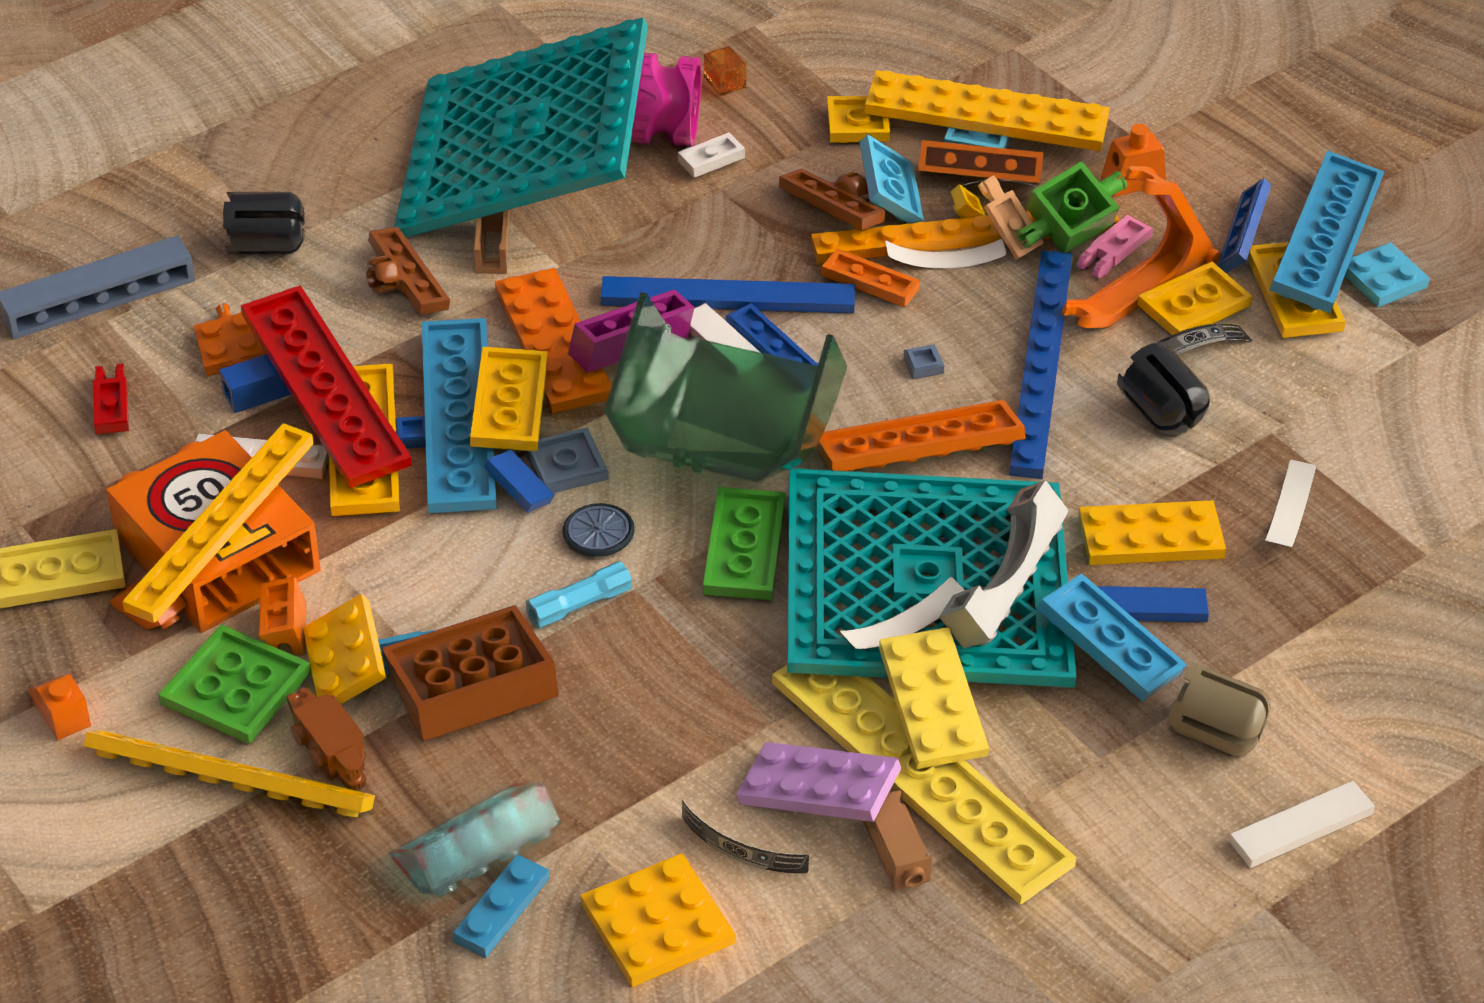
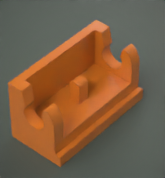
M295 576L261 583L260 639H265L268 645L280 649L279 644L286 643L291 646V650L295 655L305 654L306 641L303 627L306 626V600Z

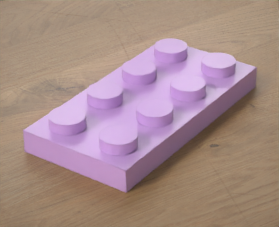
M765 742L736 795L741 805L874 822L901 770L898 758Z

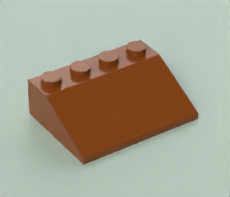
M516 605L382 648L384 658L410 720L423 741L438 738L444 734L474 726L477 723L501 715H507L513 711L534 704H540L559 696L555 663Z

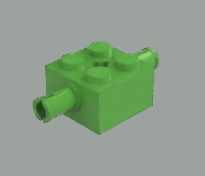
M1081 161L1034 189L1030 196L1027 210L1036 221L1017 231L1018 240L1021 243L1026 239V242L1022 245L1025 248H1029L1040 239L1049 236L1062 253H1067L1113 225L1119 206L1111 196L1127 188L1124 176L1118 180L1117 178L1122 174L1119 171H1115L1112 175L1098 182Z

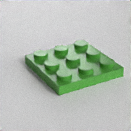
M221 624L158 694L159 702L167 708L250 744L285 704L287 696L294 693L309 676L311 665L310 662Z

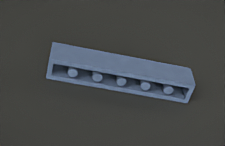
M177 235L0 291V314L12 338L17 339L194 282L192 257Z

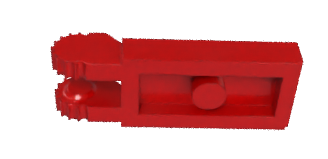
M124 363L116 364V378L106 379L103 365L95 366L93 410L96 435L129 431L128 384Z

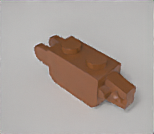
M306 687L288 695V706L294 719V725L291 726L292 735L299 746L305 745L308 749V754L314 767L317 770L322 768L330 780L338 777L348 789L361 790L366 784V775L363 772L364 760L366 758L363 732L341 703L333 695L324 694L316 697Z

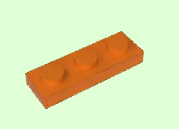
M836 249L822 265L821 276L842 284H855V289L902 307H906L920 288L919 279L840 249Z

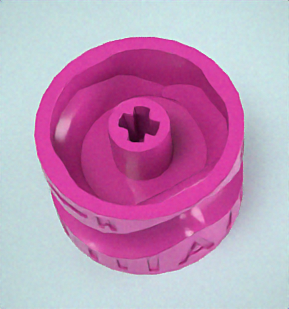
M644 53L631 135L633 143L649 144L654 135L664 132L675 146H694L701 101L702 71L700 57L681 56L675 66L666 67L661 65L656 53Z

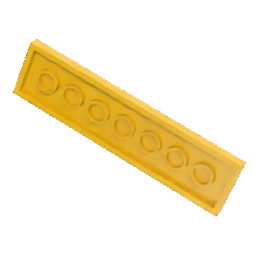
M876 70L865 103L864 114L1101 152L1110 107L1095 103L1074 102L1068 99L1042 97L1038 94L1017 93L1007 89L998 90L980 85L954 83L950 80L929 79L919 75L910 76L897 74L892 71Z

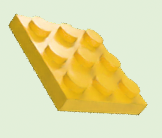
M683 853L580 895L581 906L631 987L736 943L735 932Z

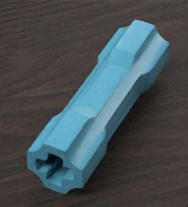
M618 561L594 571L590 577L559 590H549L526 600V611L530 621L539 629L564 618L571 611L600 599H609L632 589V579L622 561Z

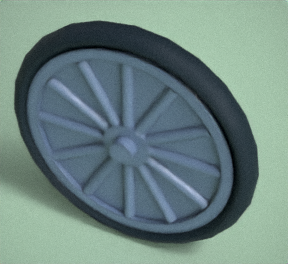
M594 503L578 508L571 513L565 520L562 531L566 544L575 552L585 556L604 557L615 554L625 548L633 538L635 527L631 516L622 508L612 504Z

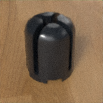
M226 192L230 202H224L223 229H226L227 235L230 236L231 246H225L227 254H293L300 249L305 238V230L302 229V226L305 224V212L303 204L296 194L291 192Z
M1155 343L1141 348L1130 357L1134 362L1126 370L1124 376L1122 377L1120 373L1118 374L1117 385L1119 390L1158 433L1165 436L1176 437L1186 433L1187 426L1190 429L1194 428L1209 409L1210 395L1207 387L1168 345L1167 347H1158Z

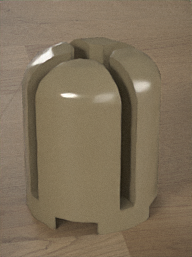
M1192 662L1183 678L1188 680L1189 683H1184L1177 700L1174 699L1167 721L1168 729L1233 756L1247 755L1255 748L1265 728L1266 719L1271 709L1268 695L1260 688Z

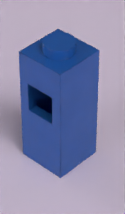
M266 354L219 369L223 394L234 413L291 395Z

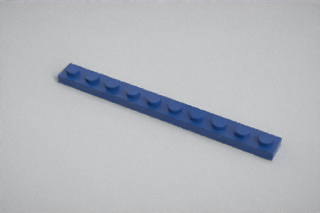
M1041 250L1017 416L1025 426L1026 439L1014 441L1009 473L1011 476L1043 479L1065 316L1061 311L1067 301L1073 254Z

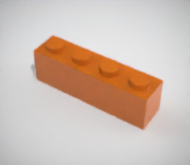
M921 140L918 171L986 178L994 175L996 179L1040 183L1044 152Z

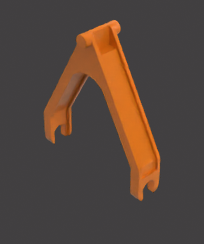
M1130 166L1124 180L1143 181L1144 183L1141 187L1144 189L1143 192L1155 197L1167 218V228L1163 239L1148 259L1089 298L1066 301L1061 313L1063 315L1080 317L1077 325L1081 327H1110L1139 308L1137 303L1140 294L1197 269L1205 263L1213 262L1216 264L1220 259L1221 252L1212 245L1178 184L1172 181H1165L1151 167Z

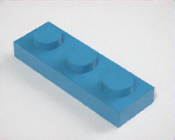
M517 854L453 932L454 943L486 958L549 880V869Z

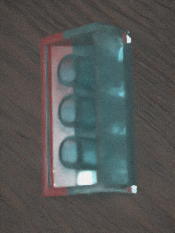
M542 782L514 783L392 850L389 854L421 894H435L436 897H441L457 888L455 882L466 876L468 879H472L489 870L487 864L498 858L500 861H505L521 852L519 846L531 841L533 844L546 839L552 834L550 829L560 824L561 821Z

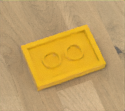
M1210 262L1140 294L1137 305L1167 332L1174 335L1194 327L1214 324L1248 308L1252 304L1253 296L1215 263Z
M362 593L303 627L317 697L324 694L333 695L343 704L386 679L370 602Z

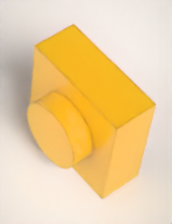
M959 184L950 191L955 203L953 209L960 218L985 216L979 198Z

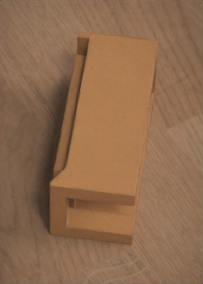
M510 210L476 219L474 242L475 273L507 274ZM487 232H501L499 258H485Z
M900 790L888 793L874 822L863 821L894 891L906 887H917L922 883L929 882L932 857L928 855L905 804H900Z

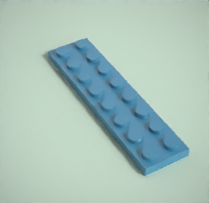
M1327 150L1274 277L1270 291L1276 292L1282 297L1307 304L1313 309L1331 312L1384 171Z
M486 318L422 322L428 513L497 509L495 479L484 468L487 460L494 457L493 448L470 447L482 347H488Z

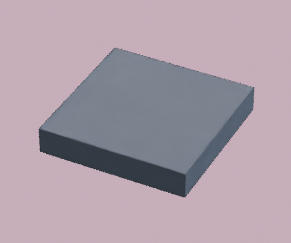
M588 427L541 438L538 441L537 451L524 450L535 475L553 493L609 480L607 467Z

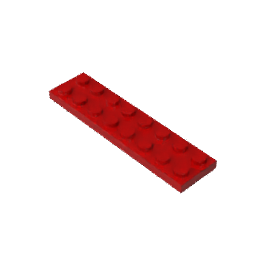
M301 285L241 305V315L349 488L412 466L411 455Z

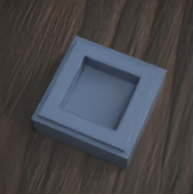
M935 344L904 350L903 358L913 379L944 374L945 365Z

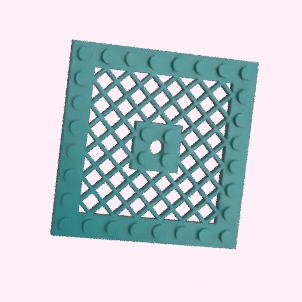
M644 17L635 20H625L620 24L607 28H597L590 33L579 36L573 35L562 41L545 43L534 49L517 51L510 56L490 59L485 63L471 67L465 66L458 71L437 74L428 79L394 227H398L407 238L625 179L648 25Z
M789 468L787 673L888 678L879 646L856 649L844 636L841 637L834 631L839 627L845 631L861 629L893 618L906 611L905 609L909 606L913 607L928 597L950 577L964 590L978 585L983 588L986 587L992 580L991 576L999 570L1008 547L1006 541L1010 538L1011 523L1004 518L1011 515L1007 509L1020 489L1038 482ZM1048 482L1061 500L1060 484ZM840 506L846 512L840 515L834 509ZM874 508L880 514L873 516L868 511ZM908 510L912 514H914V516L908 518L902 513ZM942 512L945 515H947L948 518L942 520L940 517L937 516V514ZM977 514L982 520L977 522L971 516ZM823 518H825L827 521H829V522H828L827 524H825L824 526H823ZM858 519L863 525L857 527L851 522ZM892 521L897 527L891 529L886 523ZM1063 522L1061 523L1062 529L1050 541L1049 550L1041 556L1036 564L1037 569L1030 576L1031 583L1029 581L1025 582L1022 594L1014 600L1009 608L1010 614L1001 621L1000 624L1007 628V630L1002 633L996 630L997 635L986 645L980 646L977 644L966 649L960 645L956 638L954 639L967 682L1075 688L1076 667L1073 640L1037 610L1043 598L1068 582ZM926 523L932 528L926 531L920 525ZM959 524L966 530L960 533L954 527ZM994 526L1001 532L995 535L988 529ZM841 530L846 535L840 538L834 533ZM875 532L881 537L874 540L869 534ZM909 533L915 539L909 542L903 536ZM943 535L950 541L944 544L937 538ZM977 537L984 543L979 546L972 539ZM824 542L829 545V546H828L827 548H825V549H824ZM859 543L864 548L857 551L852 545ZM891 544L893 545L892 552L886 548ZM962 550L968 554L962 557ZM996 550L1002 556L995 558L990 552ZM840 553L847 559L840 562L834 557ZM875 555L882 561L875 564L869 558ZM979 561L985 567L980 570L973 563ZM824 566L829 569L826 573H824ZM858 566L864 572L857 575L852 569ZM891 568H892V576L887 573V571L890 570ZM928 572L932 573L934 576L926 577L921 575L920 573ZM963 573L969 577L965 581L963 578ZM842 578L847 584L841 587L834 581ZM874 579L882 584L877 589L869 584ZM824 590L830 594V595H828V596L825 597V598H824ZM859 591L865 597L858 600L852 594ZM892 592H893V601H892L890 598L887 597V596H888L889 594H891ZM1031 600H1032L1033 607H1031L1030 605L1027 604V603L1030 602ZM841 602L848 608L841 612L835 605ZM876 604L883 610L875 613L870 607ZM1016 611L1024 618L1018 621L1011 614ZM824 615L827 616V617L830 619V620H828V621L825 622V623H824ZM860 616L865 622L858 625L852 619ZM938 618L933 622L936 624L933 628L930 629L926 626L915 633L946 628V625ZM1033 625L1035 633L1029 629ZM1018 636L1026 643L1019 646L1012 640Z

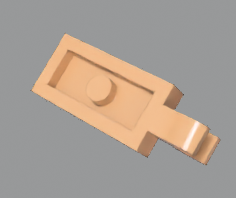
M994 175L978 185L982 194L991 202L984 206V209L1015 260L1044 243L1040 239L1029 248H1025L1022 244L1026 242V239L1021 243L1018 240L1017 231L1028 226L1032 221L1013 190L1004 194Z

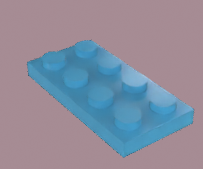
M1082 573L1043 598L1037 607V610L1048 618L1052 624L1056 625L1078 647L1088 653L1103 669L1113 675L1142 702L1181 675L1187 666L1183 660Z

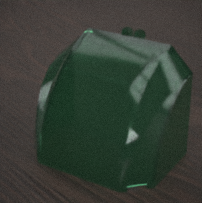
M640 292L604 410L625 450L639 457L671 463L677 469H682L684 466L692 468L694 473L701 474L702 471L751 482L756 485L806 462L819 443L828 424L848 366L834 336L826 335L818 366L698 339L694 336H690L689 340H686L670 332L672 326L665 323L648 294Z

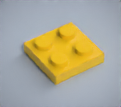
M827 96L830 143L860 142L867 134L879 142H890L889 117L864 114L868 96Z

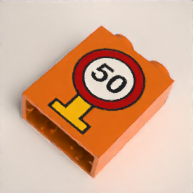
M224 430L202 442H191L183 446L177 454L143 471H132L124 475L117 484L106 489L113 528L117 529L119 542L148 573L252 457ZM277 485L180 594L187 604L181 610L182 613L200 633H203L260 603L261 583L294 576L298 583L321 571L314 521Z

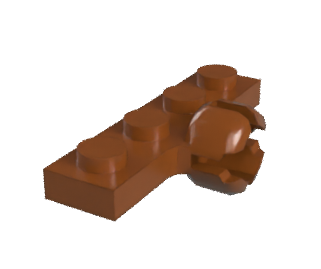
M804 169L779 176V188L791 193L793 197L801 198L815 208H820L832 214L834 218L853 225L855 229L867 230L871 226L884 222L885 210L869 203L868 197L860 198V196L869 192L865 177L858 173L851 172L842 175L836 182L826 181Z
M398 227L369 231L368 242L378 255L372 257L367 262V265L373 266L368 268L366 278L369 287L372 288L374 293L385 294L396 289L401 290L420 315L449 310V297Z

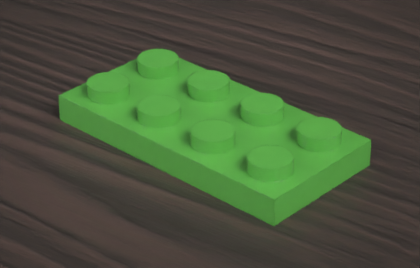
M718 487L703 582V595L773 600L786 492Z

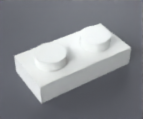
M730 133L678 152V162L693 178L745 158V148Z

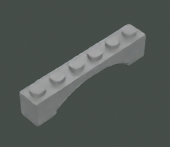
M1046 480L1020 489L1007 509L1011 515L1010 538L1005 557L993 579L983 589L980 586H976L954 594L939 616L946 627L950 628L951 633L964 649L977 644L980 646L986 645L997 635L996 630L1001 621L1010 614L1009 608L1012 603L1022 594L1024 590L1023 585L1028 577L1036 571V564L1041 556L1049 550V543L1053 536L1062 529L1061 523L1069 510Z

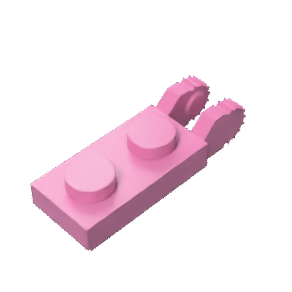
M1126 215L1093 241L1091 246L1081 254L1077 260L1078 268L1086 270L1093 265L1098 257L1101 260L1094 266L1092 275L1098 279L1103 278V276L1109 273L1112 266L1115 267L1152 237L1153 228Z

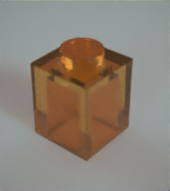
M730 46L705 53L704 78L720 96L746 88V63Z

